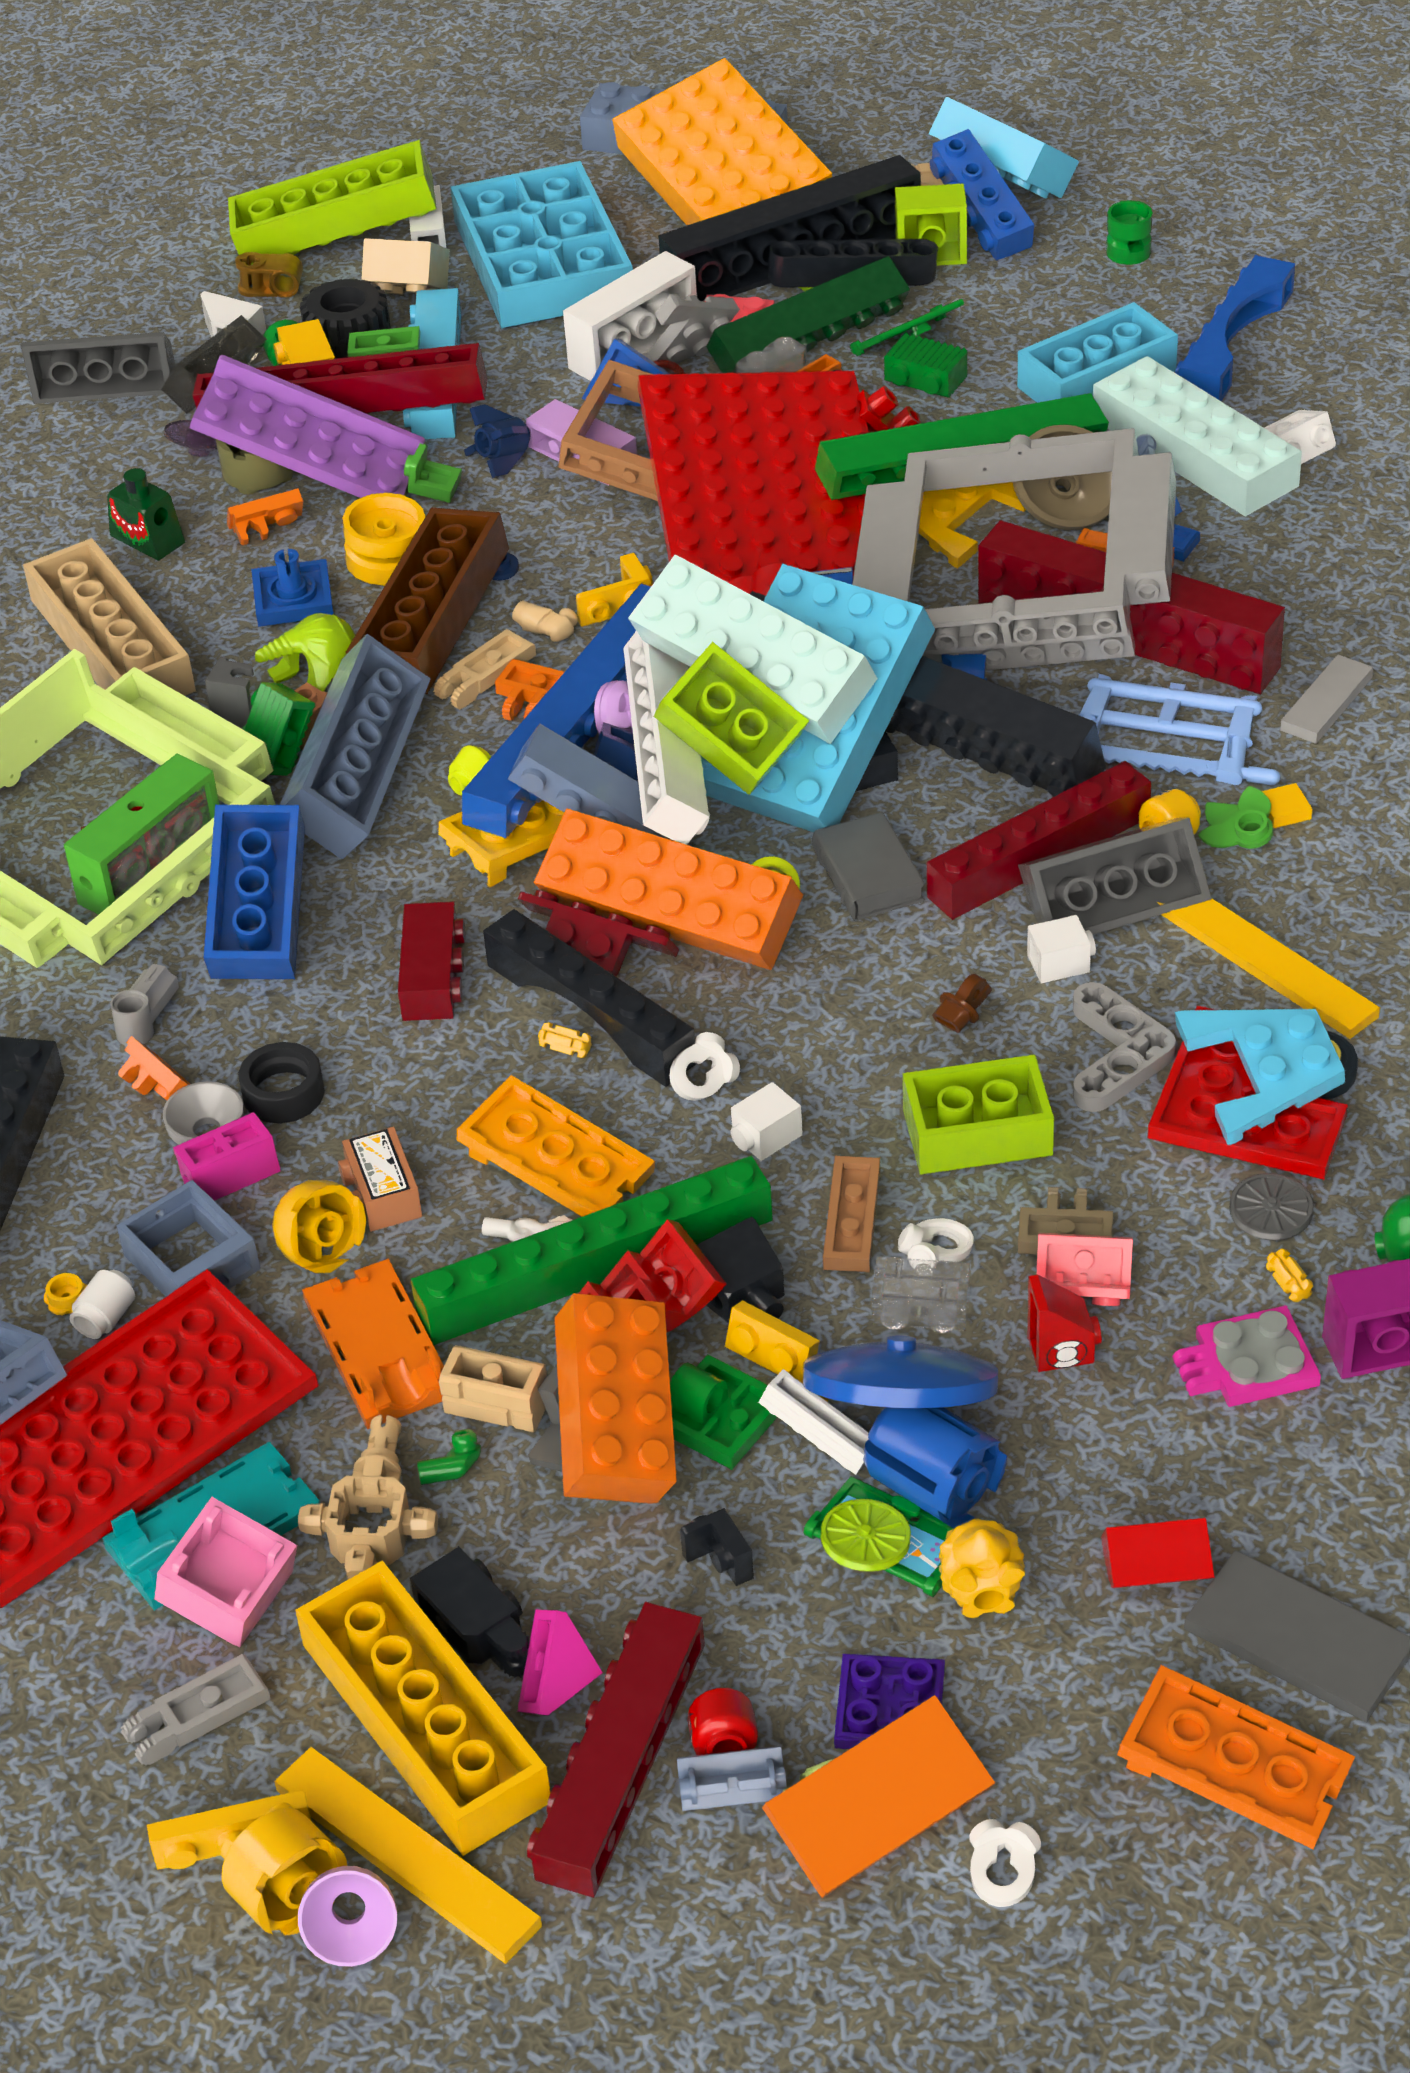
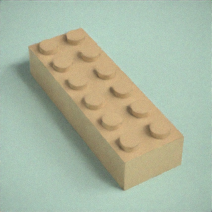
M92 538L23 564L31 601L71 651L76 649L85 655L92 677L98 686L106 690L130 669L135 667L184 696L196 692L188 653Z

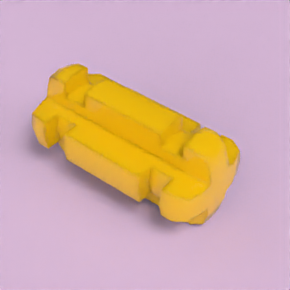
M544 1023L538 1034L541 1047L546 1048L549 1044L550 1049L571 1056L576 1052L578 1053V1058H585L592 1046L591 1036L588 1033H583L580 1036V1031L561 1025H556L555 1028H552L553 1023Z
M1283 1248L1277 1252H1271L1267 1256L1266 1268L1270 1272L1275 1271L1272 1276L1286 1294L1291 1293L1289 1299L1293 1302L1308 1299L1312 1295L1313 1282L1310 1279H1305L1307 1277L1306 1273L1297 1261L1289 1256L1291 1253Z

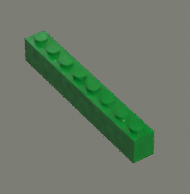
M1088 393L821 441L819 443L815 471L831 500L866 494L867 485L904 481L908 453L1010 442L1011 438L1016 435H1026L1029 437L1040 429L1054 425L1077 426L1093 433L1107 431L1109 421L1092 394Z
M752 1155L411 1278L415 1310L433 1345L445 1342L570 1296L573 1293H578L588 1281L600 1285L628 1250L640 1254L667 1219L679 1222L696 1245L750 1217H753L759 1226L773 1221L771 1185Z

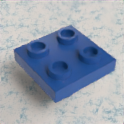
M283 549L274 555L276 566L251 569L258 627L297 622L317 613L334 614L327 560L299 562L298 552L294 549H288L289 562H286Z

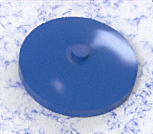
M895 1335L887 1337V1342L850 1345L807 1358L803 1364V1385L807 1390L819 1396L853 1404L891 1408L953 1407L981 1402L996 1395L998 1392V1368L986 1360L961 1351L916 1343L915 1337Z

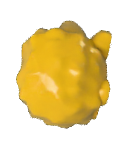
M972 1519L948 1531L946 1540L940 1545L939 1552L941 1562L939 1571L941 1573L940 1578L943 1590L949 1593L960 1607H963L962 1614L969 1618L979 1617L983 1613L996 1612L1004 1614L1011 1611L1015 1607L1013 1598L1020 1588L1023 1576H1025L1024 1553L1019 1547L1017 1534L1005 1529L1001 1523L981 1519Z

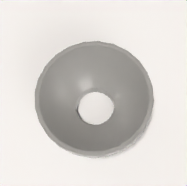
M211 1081L197 1082L179 1089L170 1096L163 1109V1122L168 1135L179 1145L198 1137L194 1132L204 1124H214L221 1127L244 1116V1105L241 1096L236 1090L228 1085Z

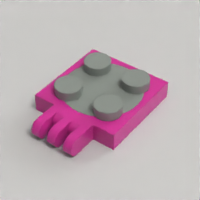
M1287 1305L1196 1326V1338L1199 1345L1180 1349L1172 1357L1176 1367L1180 1368L1179 1374L1182 1380L1186 1382L1185 1387L1190 1396L1221 1390L1228 1407L1320 1386V1372Z

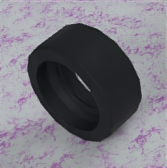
M278 1042L256 1049L243 1060L238 1072L244 1107L249 1113L254 1112L264 1122L282 1124L297 1121L311 1114L321 1104L325 1093L319 1058L311 1049L298 1043ZM288 1072L306 1077L300 1085L287 1091L269 1092L257 1087L264 1079L275 1074Z

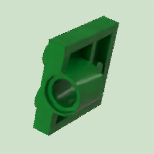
M708 1354L697 1367L688 1362L684 1363L678 1368L670 1381L674 1440L733 1470L777 1419L776 1415L771 1414L768 1409L758 1403L768 1385Z

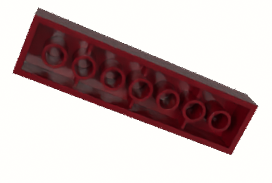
M999 520L978 545V604L993 603L994 599L1001 595L1010 596L1015 600L1103 592L1106 552ZM1172 573L1170 601L1130 605V620L1135 641V655L1260 695L1281 668L1285 607L1176 573Z

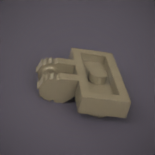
M1048 1187L1047 1208L1020 1207L1018 1254L1037 1255L1039 1233L1112 1236L1113 1211L1087 1210V1188H1077V1193L1074 1195V1209H1059L1061 1199L1059 1187Z

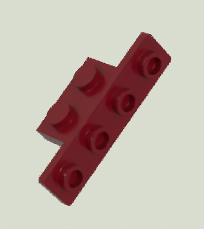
M536 890L534 895L522 891L519 894L518 900L528 910L550 917L545 930L614 976L618 975L631 943L677 957L679 948L669 939L670 933L661 928L647 925L645 930L633 927V922L623 916L610 913L608 918L595 915L596 910L585 904L573 902L571 907L558 903L559 899L554 895L540 890Z

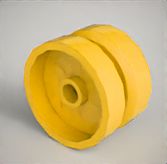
M393 493L370 494L355 500L349 505L342 517L345 538V561L348 571L355 578L368 584L385 586L425 519L423 508L415 500Z

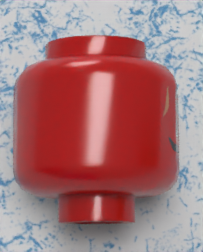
M732 1688L711 1689L695 1698L690 1705L687 1721L691 1743L696 1755L755 1749L757 1746L759 1733L755 1712L750 1699L741 1691Z

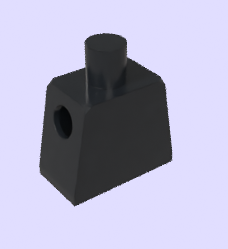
M753 1217L697 1244L702 1253L727 1283L706 1305L727 1323L730 1320L732 1307L742 1300L778 1319L780 1318L784 1307L778 1299L785 1295L783 1268Z

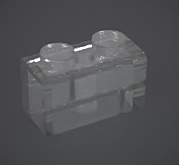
M877 1256L871 1299L872 1324H881L893 1330L909 1326L930 1328L938 1333H948L952 1330L966 1331L971 1294V1263Z

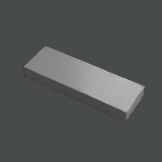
M1338 654L1281 719L1280 731L1317 744L1372 679L1373 667Z

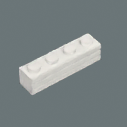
M783 1369L768 1384L758 1403L768 1409L771 1414L776 1415L791 1426L794 1431L814 1443L818 1449L826 1452L838 1461L844 1468L857 1475L865 1466L863 1457L865 1443L868 1440V1432L820 1396L807 1390L801 1382Z

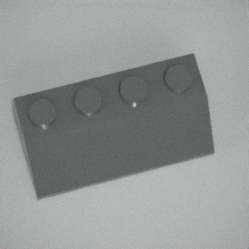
M164 332L21 343L34 404L174 394L176 367L171 341Z
M1174 818L1018 865L1029 906L1038 923L1077 915L1084 930H1090L1092 935L1212 899L1190 818Z

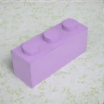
M554 399L526 419V426L530 431L528 447L559 462L561 440L579 410ZM594 419L585 435L586 438L637 454L636 437L603 421ZM574 454L573 457L579 459L580 455Z

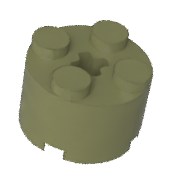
M216 439L222 477L226 483L238 488L240 493L254 494L258 490L268 489L292 479L293 470Z

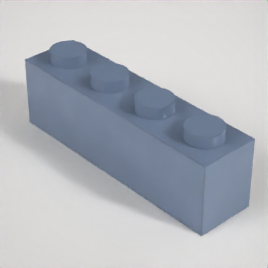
M539 724L522 747L508 780L562 812H565L566 808L668 839L664 835L643 825L638 781L544 725Z

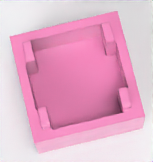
M211 1497L157 1572L154 1600L227 1642L241 1647L292 1574L297 1545L216 1498Z

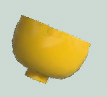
M308 1180L290 1188L280 1199L274 1211L272 1228L276 1244L288 1260L314 1273H331L349 1260L337 1258L350 1250L354 1244L357 1246L361 1245L365 1234L366 1215L363 1203L348 1188L333 1181ZM333 1245L331 1255H322V1247Z

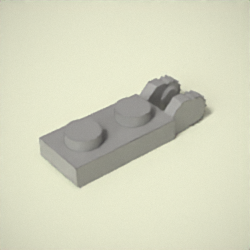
M241 1654L153 1700L154 1704L137 1712L135 1716L132 1715L123 1723L121 1733L126 1741L131 1742V1744L151 1735V1737L141 1741L137 1745V1749H135V1755L141 1765H151L171 1754L177 1745L180 1748L270 1700L269 1691L246 1655ZM164 1723V1725H165L166 1727L163 1728V1729H161L160 1731H158L159 1728H160V1727L162 1726V1724Z

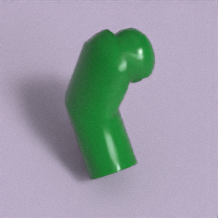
M470 1429L456 1431L452 1435L453 1448L445 1457L417 1461L421 1485L463 1477L480 1457L481 1445L477 1444L478 1438L476 1433Z

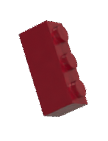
M455 901L404 904L398 982L402 1021L454 1019V1004L462 1002L461 977H456V973L464 972L463 948L458 947V944H465L466 932L464 918L457 919Z

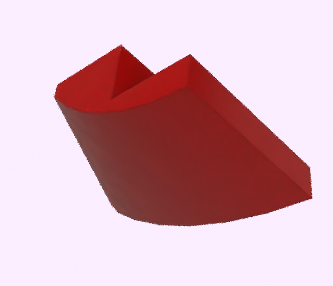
M667 1219L640 1254L628 1250L600 1285L588 1281L578 1294L664 1302L667 1333L704 1308L727 1283L681 1224Z

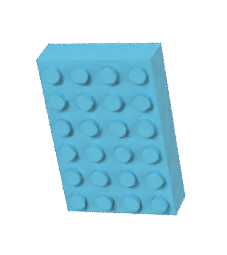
M581 161L450 187L454 222L501 328L563 316V310L633 270L632 264Z
M782 564L763 602L863 654L878 679L831 744L803 730L800 737L750 795L702 756L701 762L705 789L707 791L706 796L814 832L815 830L840 823L935 628L924 606Z

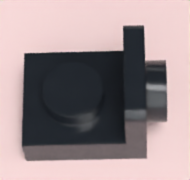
M725 1508L709 1515L699 1516L689 1524L681 1527L682 1555L687 1563L709 1553L716 1570L719 1573L727 1571L736 1586L754 1579L752 1549Z

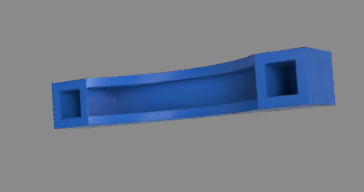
M1255 255L1247 268H1242L1235 286L1231 285L1229 287L1224 302L1217 305L1210 323L1206 322L1204 324L1201 336L1197 342L1193 341L1191 343L1185 360L1178 362L1175 373L1222 401L1232 386L1233 356L1227 347L1229 342L1238 331L1249 323L1265 315L1282 310L1293 293L1295 263Z

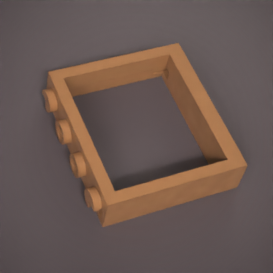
M608 360L561 440L558 468L658 501L651 459L585 437L609 394L641 404L637 387L638 375H654ZM574 454L580 455V458L576 459L573 456Z

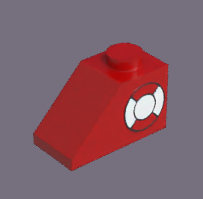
M1038 1274L1028 1276L1027 1337L1038 1372L1094 1363L1095 1345L1102 1342L1101 1329L1097 1316H1089L1084 1298Z

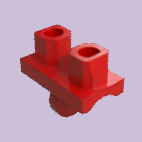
M883 386L872 395L868 394L864 389L857 394V400L861 402L859 415L863 420H866L869 433L921 424L918 413L910 406H906L896 416L891 413L899 404L897 397L886 386Z

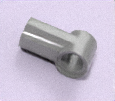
M152 964L149 969H144L129 990L121 991L112 998L110 1005L116 1038L120 1044L128 1046L126 1042L131 1036L142 1044L147 1043L153 1037V1022L179 988L177 977L171 974L166 966Z

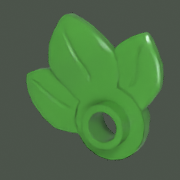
M1248 786L1240 796L1238 805L1207 802L1205 804V814L1209 827L1198 834L1199 838L1207 845L1216 848L1239 845L1243 848L1253 849L1267 844L1274 833L1272 821L1268 818L1271 812L1269 798L1259 789Z

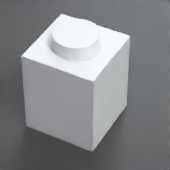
M1077 915L1028 926L1027 956L1041 983L1090 972V956L1096 953L1095 941L1091 931L1084 930Z
M773 1082L731 1107V1136L739 1149L742 1151L749 1150L760 1161L802 1136L801 1105Z

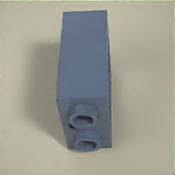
M193 1180L169 1192L158 1201L116 1225L124 1256L165 1297L206 1269L227 1289H230L261 1269L254 1238ZM197 1222L219 1245L173 1273L150 1249L192 1223Z
M0 1320L1 1425L67 1376L46 1336Z

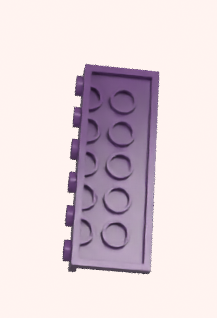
M225 355L219 357L214 374L193 415L189 427L359 498L378 493L404 495L409 477L404 476L407 457L409 454H415L420 443H425L424 437Z

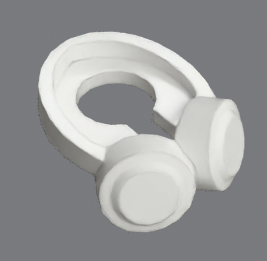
M710 1032L701 1033L696 1037L694 1045L683 1050L674 1059L670 1068V1083L680 1097L692 1101L701 1100L716 1093L724 1083L734 1082L738 1078L740 1072L739 1060L734 1054L724 1052L725 1041L721 1036ZM706 1059L712 1060V1068L706 1073L704 1085H693L686 1075L688 1064H701Z
M944 1218L929 1219L917 1225L913 1223L908 1224L899 1236L898 1250L908 1255V1264L914 1272L927 1275L937 1269L939 1264L957 1263L968 1257L972 1250L974 1236L971 1230L960 1222ZM943 1235L953 1239L958 1247L955 1249H945L939 1245L933 1246L928 1242H932L935 1236Z
M996 1819L982 1821L970 1833V1842L975 1848L970 1867L972 1886L976 1894L990 1905L1006 1907L1019 1903L1029 1893L1034 1882V1854L1041 1847L1039 1835L1031 1826L1023 1822L1013 1823L1005 1829L1001 1822ZM1003 1848H1006L1011 1853L1010 1864L1018 1872L1017 1879L1007 1886L995 1885L988 1879L986 1874L987 1869L992 1864L997 1863V1853Z

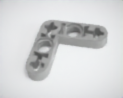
M1084 983L1074 990V1015L1117 1046L1079 1073L1073 1083V1099L1079 1108L1090 1112L1102 1111L1169 1065L1174 1060L1176 1039L1169 1029L1101 983ZM1119 1021H1127L1135 1026L1129 1030H1121L1115 1028L1113 1024ZM1119 1065H1129L1135 1071L1130 1074H1119L1113 1069Z

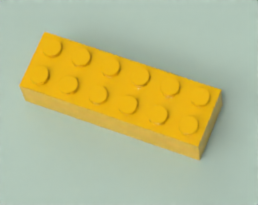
M383 1560L295 1610L304 1648L462 1856H465L547 1805L550 1795L547 1766Z

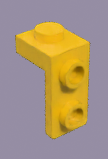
M635 553L620 556L622 581L576 595L578 622L581 627L611 619L640 584L653 585L652 575L648 566H642Z

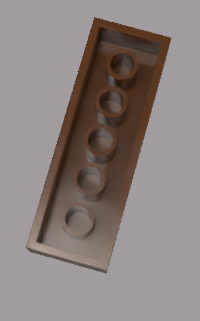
M430 508L349 645L346 654L366 634L370 635L430 678L425 692L427 695L509 550L500 512Z

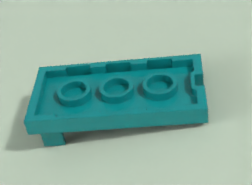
M269 1441L136 1518L134 1510L131 1509L111 1520L113 1532L102 1539L105 1549L155 1611L163 1606V1604L154 1600L157 1572L211 1497L216 1498L280 1536L299 1526L298 1515L300 1507L321 1502L300 1477L293 1481L290 1477L292 1476L290 1465Z

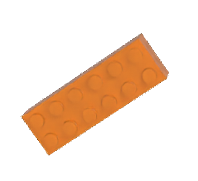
M566 808L534 881V884L540 891L554 895L559 899L558 903L571 907L573 902H579L596 910L595 915L608 918L610 913L617 914L631 920L633 927L643 930L646 929L647 925L655 926L670 933V939L768 970H772L803 898L802 892L790 876Z

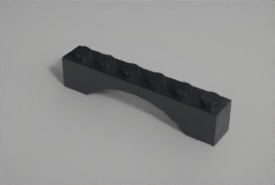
M515 909L483 930L487 965L518 987L525 985L542 987L573 1002L591 1016L611 1036L635 1067L665 1087L671 1084L669 1075L674 1059L683 1050L695 1044L693 1027ZM689 1063L686 1072L697 1063Z

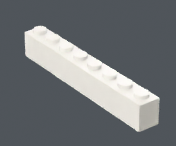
M635 631L623 650L643 825L673 841L687 845L695 834L699 835L704 831L710 818L701 755L653 716L661 700L689 668L688 665L644 642L638 632Z

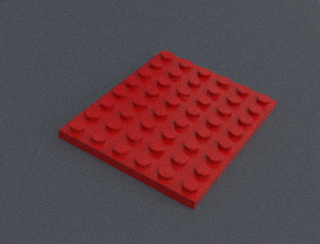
M855 371L638 375L637 387L669 562L674 555H677L726 582L742 576H752L756 570L776 563H783L808 572L852 567L854 577L866 494L831 500L815 471V465L821 441L869 433L866 420H863L859 415L861 402L857 400V394L860 392Z

